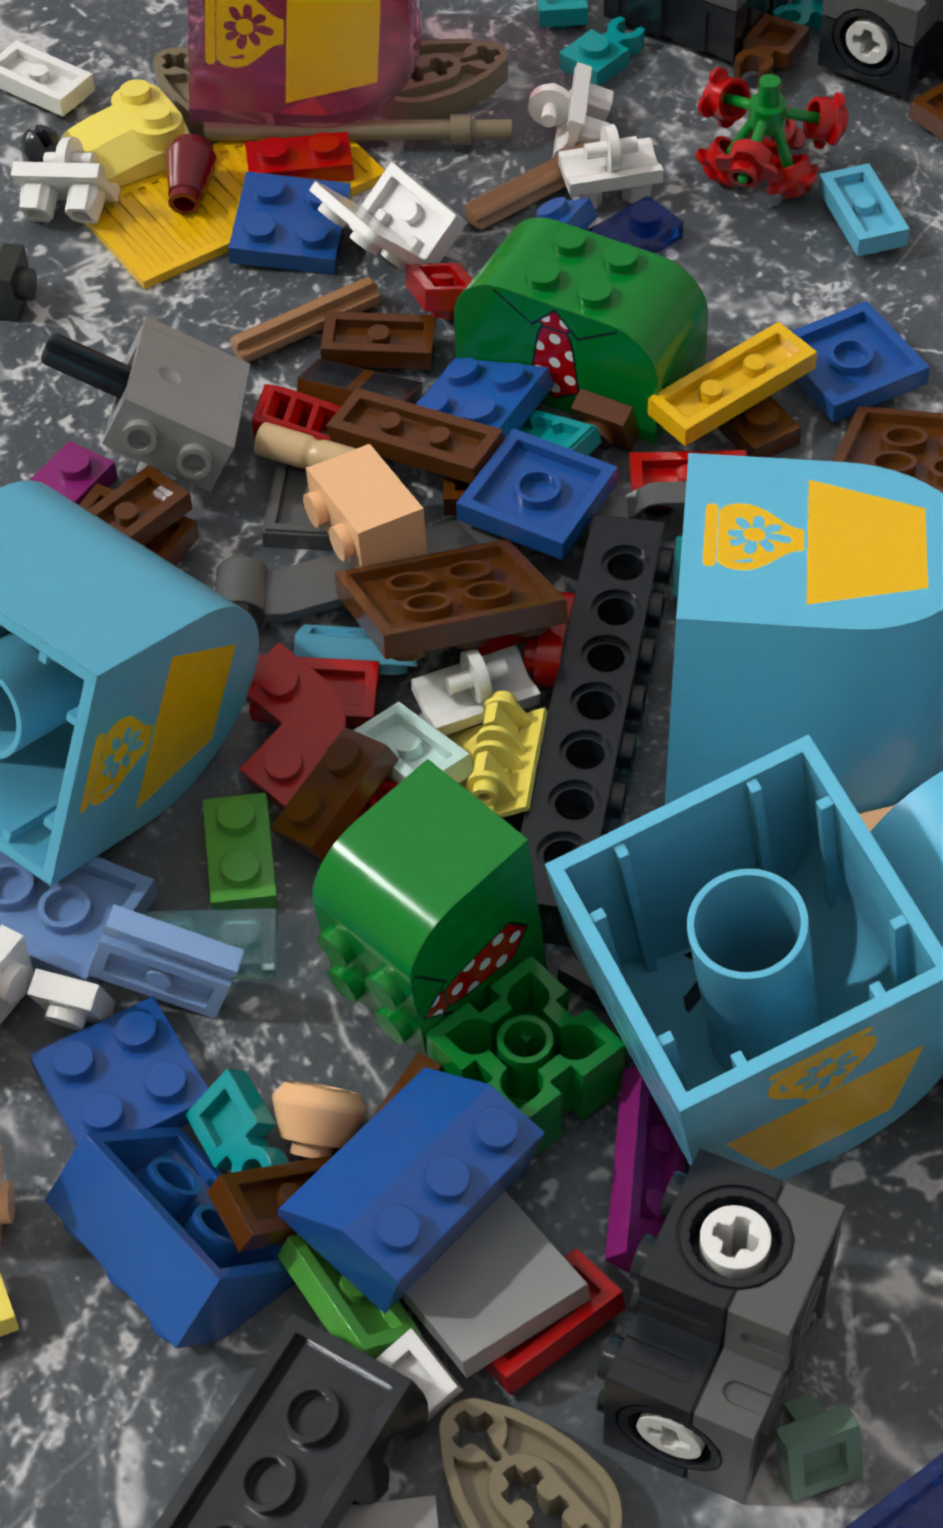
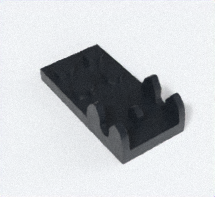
M292 1313L153 1528H337L354 1500L362 1504H371L382 1498L388 1491L390 1468L384 1463L385 1450L396 1436L405 1441L422 1436L427 1425L429 1412L426 1396L410 1378Z

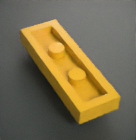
M778 321L662 389L658 396H650L648 398V415L684 446H687L816 369L817 351Z

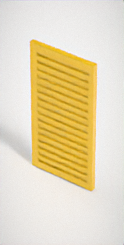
M311 101L270 120L333 119L314 101ZM220 141L213 144L218 162L200 203V208L196 213L182 215L169 207L166 170L121 186L118 202H104L98 223L85 224L144 289L229 252V243L246 171L248 172L245 142L248 141ZM349 141L353 160L354 180L349 182L339 181L351 183V197L374 187L385 172L355 141Z

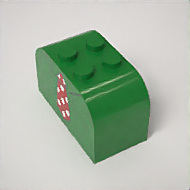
M539 217L530 218L520 222L513 228L458 297L454 308L456 358H473L475 360L503 363L516 362L522 365L548 367L554 387L542 400L541 404L573 415L571 407L580 389L587 390L633 407L640 432L638 439L656 445L666 430L648 415V398L652 395L658 396L662 389L705 365L708 306L706 298L694 278L680 265L666 257L557 220Z
M429 759L423 762L346 829L331 847L317 872L313 885L312 901L321 934L317 936V940L323 951L327 954L331 969L327 972L329 980L348 1001L352 1003L359 1001L370 1010L380 1027L392 1040L400 1045L406 1042L416 1052L427 1056L426 1032L467 1002L479 1013L490 1006V985L531 955L547 969L528 838Z

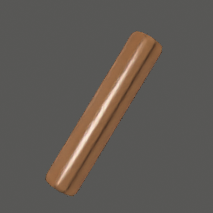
M581 143L572 149L583 148L584 144L587 143ZM558 156L470 200L465 206L468 223L472 224L476 230H485L565 188L566 184L558 165Z
M372 278L360 279L232 336L230 339L232 351L236 358L249 363L324 329L326 311L363 312L378 305L381 301L379 290Z

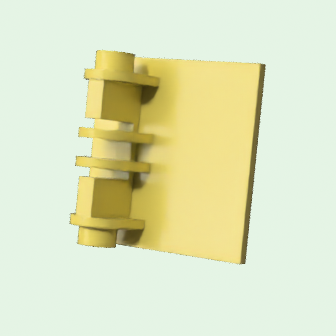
M497 691L491 698L485 701L483 706V725L445 735L470 753L474 766L473 773L469 778L459 784L501 818L529 811L548 714L545 707L525 712L517 703L516 696L508 691Z

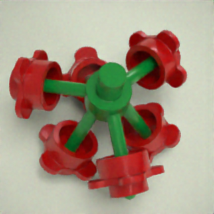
M716 67L711 71L709 83L703 91V96L698 101V113L705 118L713 117L717 119L718 125L722 128L731 127L735 121L740 120L746 114L747 110H749V117L734 140L726 136H718L709 144L708 149H698L695 154L696 159L703 165L705 174L718 184L730 187L738 185L745 188L757 187L759 182L768 180L770 186L766 188L767 195L780 194L781 198L784 199L799 197L811 189V184L818 180L816 173L819 172V167L817 164H810L807 154L791 155L790 150L803 148L807 139L813 140L814 147L818 149H823L826 143L836 146L848 125L849 115L845 107V95L836 92L833 98L815 96L810 100L806 110L791 108L787 105L785 97L780 94L781 79L773 74L761 76L759 79V91L751 97L750 89L745 79L739 77L736 79L728 75L726 68ZM795 120L803 122V129L797 128Z

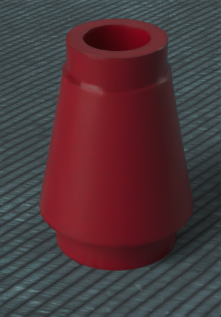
M183 134L175 138L165 154L168 204L176 213L191 215L199 210L200 203L218 161L213 145L209 140L196 134Z

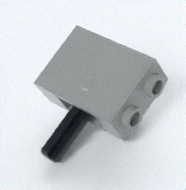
M146 316L125 357L124 363L59 333H53L48 338L41 354V362L44 365L115 396L102 442L103 445L139 460L140 462L136 468L137 473L146 466L151 465L160 472L164 471L211 492L235 447L250 369L249 363Z

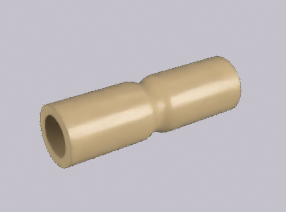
M264 422L259 427L254 441V452L257 456L301 469H306V467L356 449L329 440H317L312 435Z

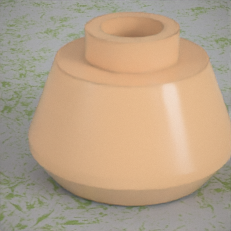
M284 1081L272 1094L279 1137L292 1141L291 1154L308 1158L332 1156L333 1148H342L355 1135L368 1110L360 1093L328 1085Z

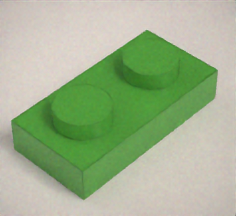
M266 792L202 799L213 918L279 911Z
M299 1234L287 1237L278 1254V1258L330 1334L374 1359L380 1356L409 1329L412 1328L418 1331L420 1335L422 1334L399 1301L384 1314Z

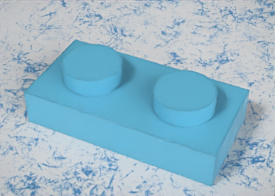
M869 163L820 174L818 191L857 257L908 246L910 229Z
M304 624L295 634L294 654L297 657L379 661L381 674L386 675L405 674L408 672V666L417 667L421 659L415 661L385 659L365 631L359 627Z

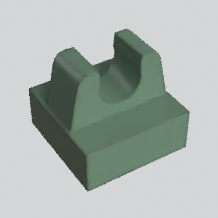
M812 1393L782 1403V1410L790 1423L775 1428L779 1476L792 1503L863 1478L860 1425L847 1404L824 1411Z

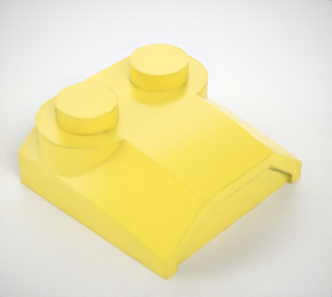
M136 79L125 82L121 85L120 89L114 92L111 97L112 106L86 118L62 135V137L78 138L83 145L84 153L96 154L97 163H100L104 168L108 182L117 183L121 187L166 171L165 154L167 148L173 144V141L178 136L190 133L182 114L161 89L153 84H149L145 80Z

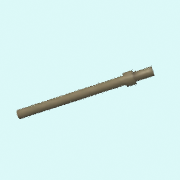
M450 114V119L204 120V138L209 141H258L270 137L289 138L315 135L321 132H348L349 141L450 140L451 146H471L472 140H512V119H471V114Z

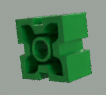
M531 955L490 985V1006L479 1013L467 1002L426 1032L425 1039L427 1057L442 1064L443 1072L492 1085L545 1132L533 1156L535 1158L562 1137V1115L570 1110L581 1120H584L620 1092L622 1073L625 1070V1044L588 1008L575 1018L568 1013L569 990Z

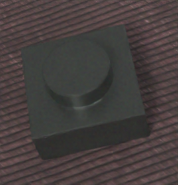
M3 243L0 250V321L19 322L27 301H32L35 297L37 274L34 268H29L25 245Z

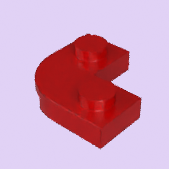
M278 642L256 665L246 701L279 728L241 766L240 772L248 783L260 793L266 792L267 798L283 811L290 799L296 794L324 756L327 749L332 745L343 728L346 727V714L340 696L334 687L324 677Z

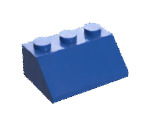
M424 1067L278 1209L277 1215L386 1314L529 1167L545 1132L492 1085Z
M179 1126L85 1133L44 1201L64 1222L66 1232L74 1240L83 1244L104 1267L109 1281L116 1288L127 1293L150 1319L154 1332L163 1340L171 1343L175 1349L225 1339L295 1284L278 1258V1254L284 1244L244 1252L237 1250L207 1193L215 1180L223 1173L220 1169L214 1168L210 1159Z

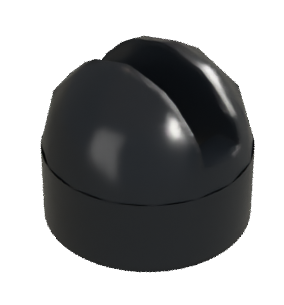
M43 124L36 125L35 130H26L23 133L20 145L23 162H43L45 152H56L58 142L60 141L57 132Z

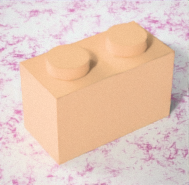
M370 444L306 467L309 493L303 495L306 513L315 528L322 526L328 533L332 547L341 561L349 560L354 568L428 554L424 508Z

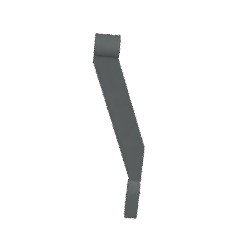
M686 481L649 483L626 495H609L596 514L664 522V540H676L677 536H682ZM659 505L673 509L670 514L659 517L649 516L644 513L646 509ZM457 519L426 528L428 554L506 539ZM592 520L578 539L588 537ZM509 540L523 555L537 551ZM336 553L281 569H268L263 562L253 557L234 556L222 561L217 567L215 591L251 614L256 622L258 632H260L267 622H289L345 606L337 596L334 572L354 569L349 560L341 561Z

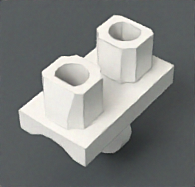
M577 62L574 69L572 89L569 91L556 83H549L536 87L530 94L528 111L534 121L548 128L557 126L552 158L558 156L559 151L570 150L581 143L600 142L602 125L610 124L605 122L613 102L614 91L590 83L591 66Z
M614 124L602 125L600 142L584 144L583 148L558 152V165L572 200L590 198L594 209H597L602 204V192L618 190L623 201L637 203L648 201L652 184L663 183V168L656 159L651 138L637 139L636 136L619 138Z
M62 137L58 142L56 152L44 153L43 162L13 161L10 176L21 187L19 210L33 222H50V220H53L56 202L67 201L64 212L71 220L79 223L97 224L104 202H118L119 185L108 182L104 168L100 163H97L96 154L84 153L83 145L76 137Z
M516 645L481 656L476 648L463 651L460 655L461 663L414 678L411 684V690L427 723L444 735L483 723L484 703L497 691H508L514 694L517 698V703L522 709L540 704V692L530 679Z

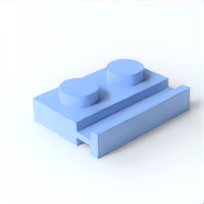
M113 904L87 975L150 997L154 996L158 1000L216 1019L231 987L232 980L238 972L244 950Z

